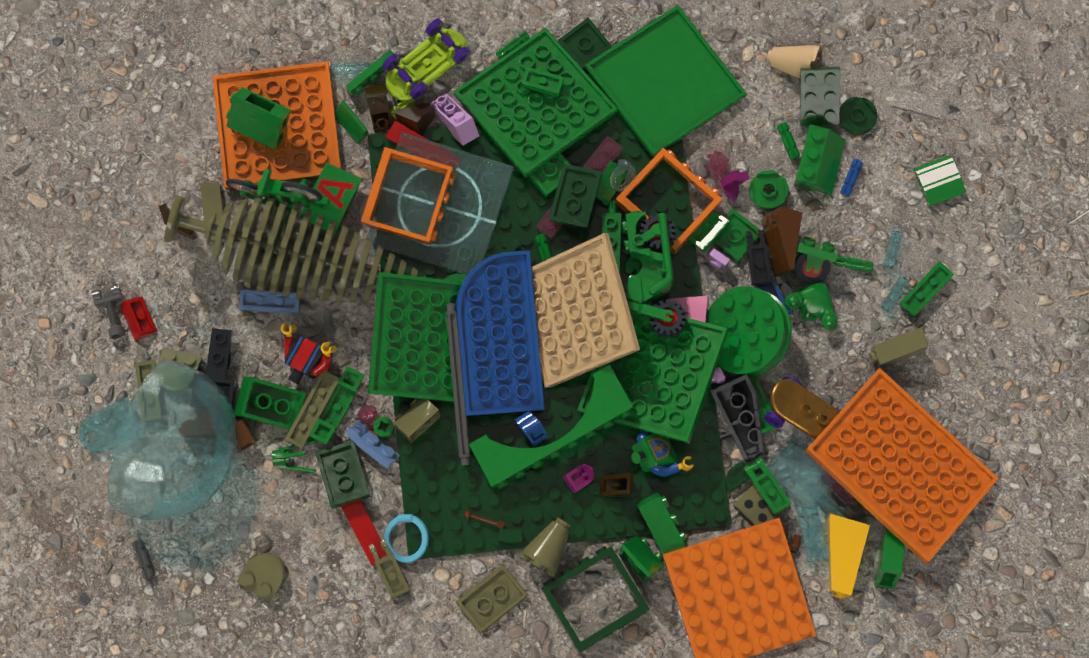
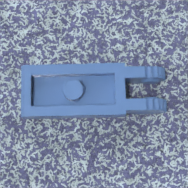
M358 421L353 424V427L347 429V436L385 468H389L400 457L393 448L368 431L365 424Z

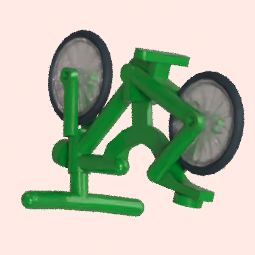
M269 169L264 170L261 181H257V184L246 179L244 181L238 179L226 180V185L229 188L239 192L243 197L253 200L255 198H262V204L266 205L268 198H276L275 206L279 207L282 200L287 201V210L289 211L286 217L284 234L294 204L299 205V202H301L305 208L319 206V208L326 210L331 199L323 197L317 190L308 187L309 181L307 178H302L300 183L270 179L272 171Z

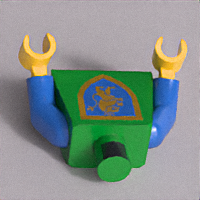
M642 430L639 431L636 438L637 443L632 446L634 452L631 455V459L635 464H640L644 472H652L661 477H666L680 472L681 469L684 471L692 469L694 464L691 466L685 464V462L691 460L692 457L690 456L685 457L681 463L677 464L679 459L667 437Z

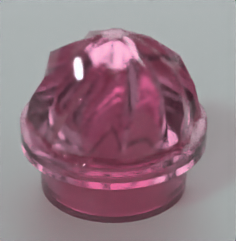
M367 404L363 405L359 409L358 419L363 424H372L378 419V414L373 404L369 406Z

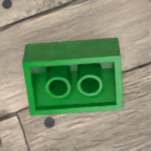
M810 124L794 186L832 195L846 139L830 129Z

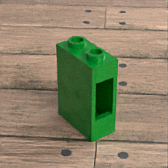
M241 87L237 93L234 92L230 98L231 108L226 115V118H228L226 127L275 150L284 140L291 110L244 87Z

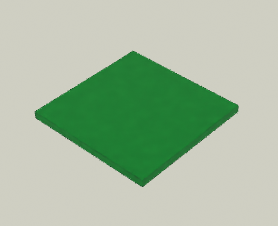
M679 5L584 66L602 92L618 108V113L653 158L662 148L668 149L747 96L745 90Z

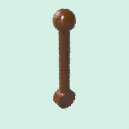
M468 510L464 512L465 518L471 517L496 525L499 529L505 526L503 521L497 522L472 514Z

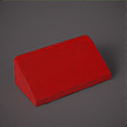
M142 296L126 300L122 303L121 310L135 341L157 332Z

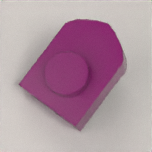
M734 170L728 172V176L720 180L723 191L733 202L737 200L739 185L749 180L748 172Z
M581 464L563 476L573 494L594 480V468L587 464Z

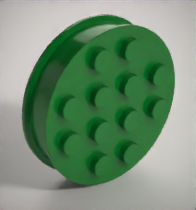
M750 286L730 289L713 302L706 314V323L725 327L729 330L717 364L718 367L736 375L748 374L749 377L764 374L773 369L783 359L789 348L792 336L789 313L784 304L769 292Z

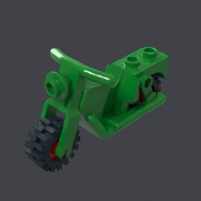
M632 211L626 214V221L622 222L623 234H628V240H624L625 252H630V259L632 261L642 263V269L638 274L630 275L628 278L626 299L631 318L633 320L634 316L641 321L650 323L652 331L656 332L658 337L661 335L663 339L667 337L673 339V336H679L686 326V315L682 305H677L674 300L673 302H669V300H666V302L659 301V304H655L654 307L648 304L673 289L674 277L670 245L673 246L676 239L674 222L672 223V219H667L666 213L656 214L655 217L650 215L649 219H647L646 212ZM640 227V234H636L638 228Z

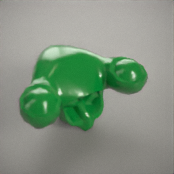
M825 283L813 284L802 291L790 293L785 297L784 305L786 308L792 311L799 309V315L803 321H815L820 316L822 317V326L826 330H833L837 326L838 318L833 310L831 294Z

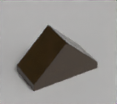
M432 102L394 110L396 121L419 135L436 118Z
M633 473L601 476V497H632Z

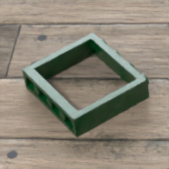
M604 546L595 552L596 556L591 559L588 556L578 562V567L573 570L571 567L565 569L560 573L561 577L556 580L554 578L547 580L543 583L544 587L541 588L579 653L650 610L612 546L609 548ZM610 556L640 606L583 641H580L550 591Z

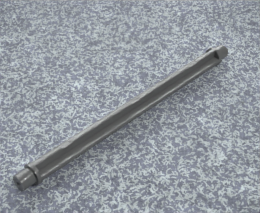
M455 303L446 304V319L458 450L462 466L470 465L469 457H471L467 416H465L457 311Z

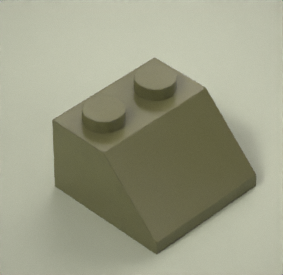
M415 399L410 404L411 408L408 411H402L395 417V427L411 444L441 417L439 410L427 399Z

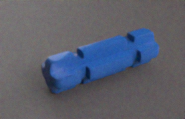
M858 159L853 160L844 181L845 185L842 186L840 191L842 195L847 197L851 195L852 187H854L863 165L862 161Z

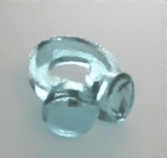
M623 159L618 160V167L612 172L610 177L611 187L619 192H622L637 176L635 167L629 161ZM628 170L625 182L622 185H618L616 183L617 176Z

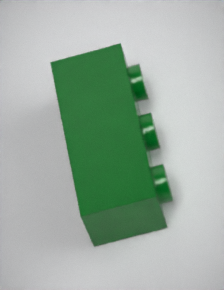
M657 492L636 503L661 554L686 547L685 543L688 541L683 531L678 532L676 526L679 523L674 514H669L667 508L670 506L665 496L661 497Z

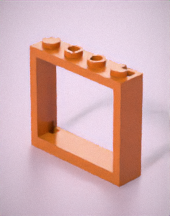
M384 147L361 219L362 225L431 246L432 241H436L438 235L437 224L442 222L444 211H442L443 205L448 203L450 192H448L449 186L454 184L456 178L453 167ZM392 159L445 175L426 236L373 221Z
M662 148L621 192L615 202L626 214L632 211H641L627 197L662 159L707 196L712 202L677 240H674L673 246L670 245V251L675 255L709 215L721 205L722 198L716 189H711L706 185L707 182L701 176H695L691 172L692 169L686 163H680L672 151H666Z

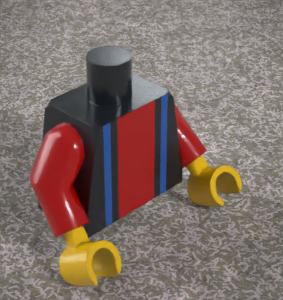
M288 322L281 325V331L285 334L284 359L285 364L293 369L288 380L299 385L304 375L314 379L316 376L329 370L333 353L336 352L337 347L334 345L329 348L330 341L320 346L296 333L293 335L292 333L297 328L296 325L292 324L288 328Z

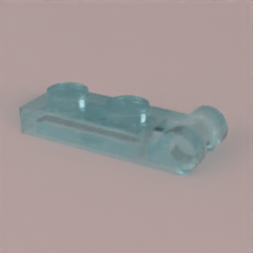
M810 504V507L805 508L802 506L796 507L807 563L828 559L817 504ZM812 515L813 520L806 521L805 516Z

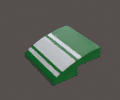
M951 155L914 168L919 187H922L928 206L966 193L961 176Z

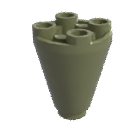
M557 517L555 521H552L522 550L519 557L527 562L532 560L531 564L539 570H542L544 567L543 572L554 578L565 550L571 525Z

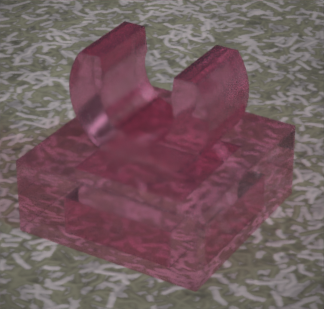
M714 151L713 155H707V158L711 160L709 165L704 164L703 167L711 171L716 177L723 178L729 159L722 152Z

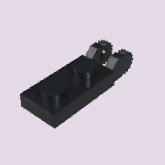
M758 230L759 245H753L751 231H746V249L751 286L772 283L767 244H765L763 230Z

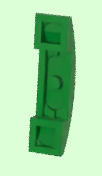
M348 366L346 367L338 381L336 390L320 419L318 418L309 437L325 445L330 442L348 412L365 377L364 374Z

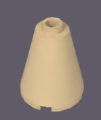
M819 45L773 47L772 51L769 50L767 62H770L771 67L800 79V68L819 67V62L822 61L823 49Z

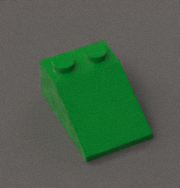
M251 376L243 377L233 416L290 430L303 407L306 392Z
M637 535L620 546L619 555L646 584L664 568V559L658 552L653 553L649 549L651 545L644 537L639 538Z

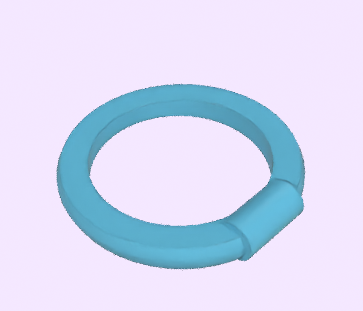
M402 514L395 517L388 524L384 533V539L397 561L410 563L416 561L425 553L429 542V534L426 525L421 519L414 516V514ZM413 522L421 531V546L415 554L407 557L401 556L392 547V531L399 523Z

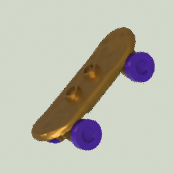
M784 377L783 380L775 383L771 390L770 401L772 411L766 413L764 420L776 428H782L785 421H787L815 440L842 409L835 408L804 388L798 380L792 377Z

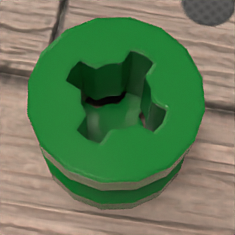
M379 417L374 422L373 428L378 437L387 439L393 435L394 424L391 419Z

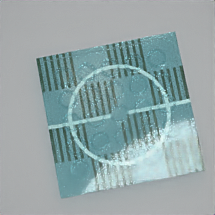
M401 132L396 147L397 151L451 166L454 169V174H456L454 184L450 185L448 192H450L448 203H444L442 211H444L442 222H438L436 227L438 235L436 241H432L430 246L369 228L366 239L372 240L371 246L378 248V245H380L386 251L467 275L477 264L485 259L514 166ZM392 159L373 221L426 236L445 175Z

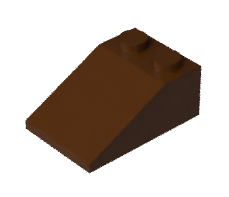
M779 207L765 214L762 219L761 225L774 276L783 275L794 270L803 212Z

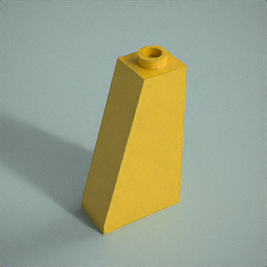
M830 514L827 519L829 592L834 593V597L845 600L846 597L852 596L870 525Z

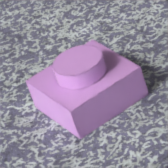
M714 248L708 257L710 264L717 269L725 270L730 261L729 258Z

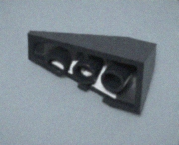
M748 374L729 377L725 379L726 382L720 385L717 383L712 385L711 393L747 462L764 454L756 390Z

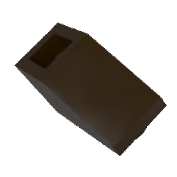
M384 84L366 87L365 92L374 132L390 129L393 124Z

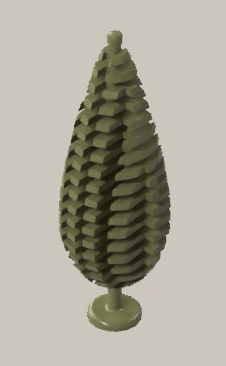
M176 196L167 221L164 241L172 242L176 237L179 227L204 233L207 247L211 237L215 236L211 257L217 264L227 239L221 268L226 275L231 268L238 244L240 243L233 272V279L236 282H239L243 275L249 252L253 246L246 270L245 287L251 289L264 250H266L258 277L257 291L264 292L274 258L278 253L271 280L270 295L276 296L288 258L291 257L284 283L283 297L289 298L301 260H303L304 264L298 282L296 299L303 298L313 264H317L309 300H316L325 268L328 267L330 270L322 301H329L338 270H341L343 273L336 302H342L350 274H355L356 276L349 303L356 302L363 277L369 279L362 303L369 302L375 280L377 281V275L381 272L378 269L384 250L383 247L378 245L372 268H367L366 264L372 240L366 239L359 265L353 263L360 240V234L357 232L354 233L346 262L341 260L349 228L344 225L340 232L334 255L329 257L337 222L332 219L329 223L320 254L316 253L325 217L321 214L318 215L308 249L304 250L313 211L308 208L303 216L298 237L293 247L292 243L301 210L300 205L294 204L282 242L279 243L287 215V201H281L272 231L267 239L276 198H268L255 235L262 198L254 199L242 232L247 213L248 198L240 201L229 229L234 206L233 202L225 206L219 225L215 224L216 213L208 222L184 216L185 199L182 196ZM391 252L384 273H391L395 255ZM401 260L398 274L404 275L407 264L403 260ZM413 267L411 276H417L418 270Z

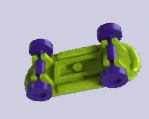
M439 18L432 21L425 30L430 36L402 60L394 53L384 61L382 68L388 72L386 87L390 95L398 100H417L433 82L455 64H461L469 57L471 50L468 48L465 37L453 29H442L444 23Z

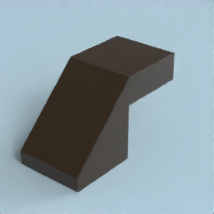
M165 203L158 207L164 224L167 225L170 210ZM179 227L178 234L192 240L197 239L194 230Z

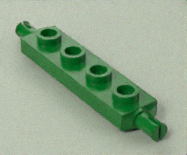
M609 201V213L602 214L601 234H609L621 277L623 215L616 213L617 203Z

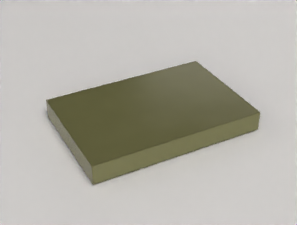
M502 564L459 598L456 603L478 632L482 634L529 595L506 566Z

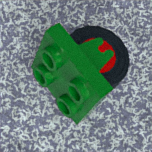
M806 236L804 239L799 238L797 252H801V254L795 261L797 277L802 282L810 285L822 283L830 273L829 261L836 262L838 249L834 248L835 245L828 242L823 244L816 243V239Z

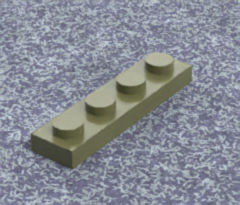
M326 371L320 374L284 439L286 442L302 450L304 449L310 438V432L324 412L338 386L340 378Z

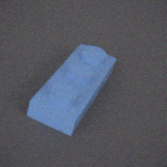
M241 289L239 310L299 314L301 298L296 299V293H290L289 298L282 296L283 292H277L275 296L270 295L269 291L259 292L257 290Z

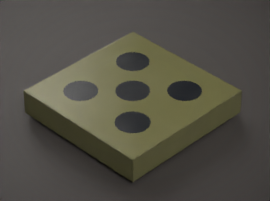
M754 485L733 504L753 525L778 518L788 508L786 507L776 515H773Z

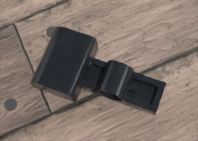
M212 328L205 377L195 376L191 400L192 407L233 411L237 382L226 379L231 361L232 330Z

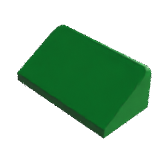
M342 101L335 111V118L356 143H360L369 136L368 130L349 106Z
M610 161L602 174L596 200L605 206H608L609 201H611L628 174L613 161Z

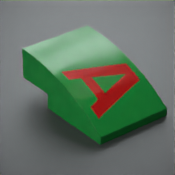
M326 162L313 189L320 192L323 197L331 199L326 210L319 208V206H310L308 208L313 211L311 224L315 225L318 215L321 214L325 217L323 229L327 231L332 219L337 222L334 233L337 234L345 215H347L362 178ZM303 208L300 219H303L307 208Z

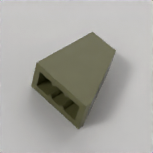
M920 327L874 345L869 356L871 362L876 364L877 368L920 355L929 345L923 329Z

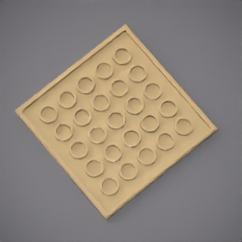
M603 233L531 267L540 367L545 388L553 387L640 350L608 233Z

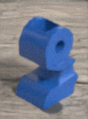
M529 411L515 419L516 424L533 446L549 437L541 422Z

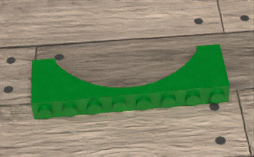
M608 365L592 374L594 386L588 407L577 425L559 440L536 448H515L495 442L491 436L486 434L470 443L469 446L491 487L501 489L507 486L510 479L523 477L527 474L526 470L532 467L534 469L539 468L545 464L544 460L549 457L554 459L562 454L561 451L565 448L572 449L578 446L581 439L585 437L590 439L597 435V430L612 427L615 424L614 421L620 417L623 420L633 414L632 411L636 408L613 366Z

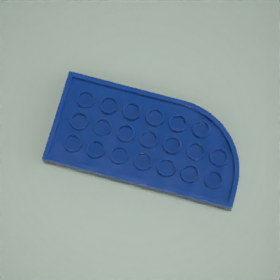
M512 251L495 254L477 264L467 274L460 286L456 299L465 416L544 410L530 251Z

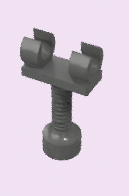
M114 284L111 285L113 296L102 299L99 289L91 291L94 305L97 308L106 306L111 328L108 329L110 339H117L125 335L123 326L118 325L113 303L123 301L120 286Z

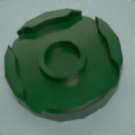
M851 97L841 105L839 124L847 133L864 135L875 126L877 109L867 98Z

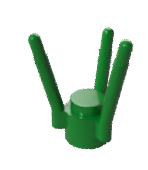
M315 439L308 440L306 446L311 445L313 443H317L319 441ZM291 445L272 451L273 466H279L280 470L288 469L316 473L315 469L287 465V463L291 462V457L306 455V452H289L298 447Z

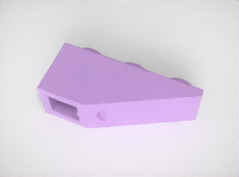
M449 95L440 96L432 102L435 112L454 138L462 145L479 137L473 118Z

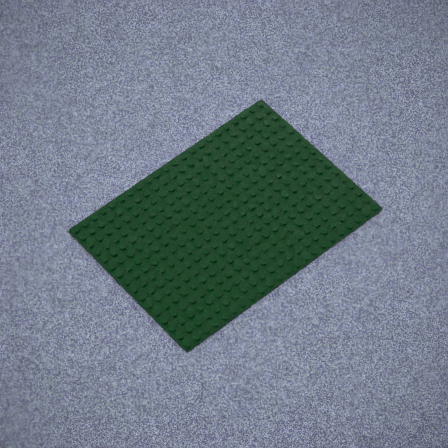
M616 113L561 153L572 166L601 171L603 174L610 161H613L627 172L626 178L611 199L612 202L616 201L621 192L653 159L619 113ZM475 123L479 137L465 145L458 142L446 126L426 128L421 134L424 138L454 156L460 151L459 159L465 153L460 170L463 171L467 156L470 154L465 170L466 174L468 173L473 156H476L469 175L471 178L478 157L481 158L473 180L475 184L483 159H486L477 185L480 193L482 188H484L481 198L482 205L487 189L490 190L481 217L484 218L492 191L495 193L486 219L490 218L497 193H500L492 221L495 220L504 194L502 207L496 225L479 220L474 231L465 240L460 242L461 245L452 271H450L458 244L443 248L426 246L422 261H419L424 248L423 244H421L417 259L415 260L419 242H416L412 257L409 258L414 243L411 240L405 257L404 253L409 239H406L402 253L399 255L404 239L401 237L395 254L393 252L399 236L377 230L378 245L384 248L380 261L381 272L385 271L391 252L395 255L391 273L398 274L401 260L407 263L404 275L411 276L414 267L418 270V277L425 276L427 278L445 279L449 275L460 274L468 247H471L463 274H466L474 248H476L469 272L474 267L479 250H481L477 264L481 262L484 251L487 252L485 259L495 254L502 253L516 239L522 243L521 251H530L531 267L542 262L538 250L539 245L536 243L535 236L539 234L546 235V244L549 245L551 255L554 257L601 235L602 214L609 213V204L605 206L599 201H595L588 230L550 222L549 216L556 191L545 197L529 177L525 178L478 123ZM388 132L374 133L368 136L372 185L384 147L393 150L398 148L396 144L385 138ZM681 139L666 149V151H672L680 163H685ZM392 159L382 193L384 187L400 192L405 182L415 172L420 170L419 167L409 166L407 163L403 164V162L400 163ZM662 159L627 199L642 212H646L648 217L650 215L655 217L656 214L666 213L667 219H672V223L674 222L675 240H677L693 223L688 183L686 178ZM425 170L422 173L415 197H418L425 173L429 171L420 199H423L432 172L434 174L425 200L428 201L436 174H439L430 202H433L441 176L445 178V175ZM461 173L458 174L454 184L449 186L448 192H450L448 203H444L442 211H445L446 207L469 213L476 190L473 184H470L469 179L465 183V176H463L462 182L460 181ZM419 174L408 183L404 189V194L413 195ZM440 190L433 205L411 199L404 219V224L410 228V232L414 229L416 234L417 231H420L419 235H422L423 232L425 233L424 236L427 235ZM385 191L376 222L401 229L400 219L395 224L398 206L393 221L390 222L398 198L397 194L395 195L387 221H385V217L393 193H390L383 217L379 219L388 191ZM478 195L476 196V199H475V202H474V205H473V208H472V211H471V214H472V215H474V212H475V209H476V206H477V203H478V200H479V199H478ZM407 197L401 211L402 217L409 199ZM617 206L616 213L622 214L623 221H626V213ZM447 210L436 241H432L431 244L444 245L457 241L465 215H462L454 241H451L460 215L457 213L449 239L447 240L446 237L455 213L452 211L444 237L441 238L449 214V210ZM467 216L460 239L472 229L476 222L475 218ZM622 225L621 281L626 296L628 278L630 275H636L640 272L642 263L632 261L630 259V252H625L624 240H628V234H623ZM640 227L638 228L636 234H640ZM689 240L675 255L671 253L674 277L672 291L648 305L654 307L655 304H659V301L666 302L670 298L702 296L696 246ZM463 245H466L458 272H455ZM591 371L550 388H545L542 379L544 410L529 412L541 422L549 437L536 446L531 444L515 422V419L525 412L467 416L469 444L486 434L491 436L495 442L515 448H536L559 440L568 434L584 415L577 410ZM713 383L710 384L690 443L687 444L668 438L679 459L677 464L681 463L687 456L692 457L690 461L685 462L688 466L694 464L691 470L684 471L681 469L680 472L666 477H661L652 472H644L640 464H635L631 459V455L634 452L632 446L637 443L636 438L640 430L615 423L608 429L601 428L597 430L598 434L590 439H586V437L581 439L578 446L572 449L565 448L561 451L562 454L554 459L549 457L544 460L545 464L539 468L534 469L532 467L526 470L527 474L523 477L510 479L509 484L501 489L491 487L471 448L470 465L461 466L454 402L429 400L439 410L441 417L412 444L396 428L404 514H414V516L421 519L426 525L429 534L427 549L417 560L525 548L557 517L571 525L567 543L650 535L651 532L636 503L657 492L661 497L665 496L670 506L667 508L669 514H674L679 523L676 526L678 531L728 526L730 524V514L716 404L711 393ZM393 396L395 417L402 411H408L411 408L410 404L415 398ZM581 464H587L594 468V480L573 494L563 476ZM633 473L631 498L600 496L601 476ZM468 510L472 514L497 522L503 521L505 523L503 529H521L523 543L506 544L498 542L500 529L496 525L471 517L465 518L464 512ZM405 522L408 556H411L420 548L422 534L415 523Z

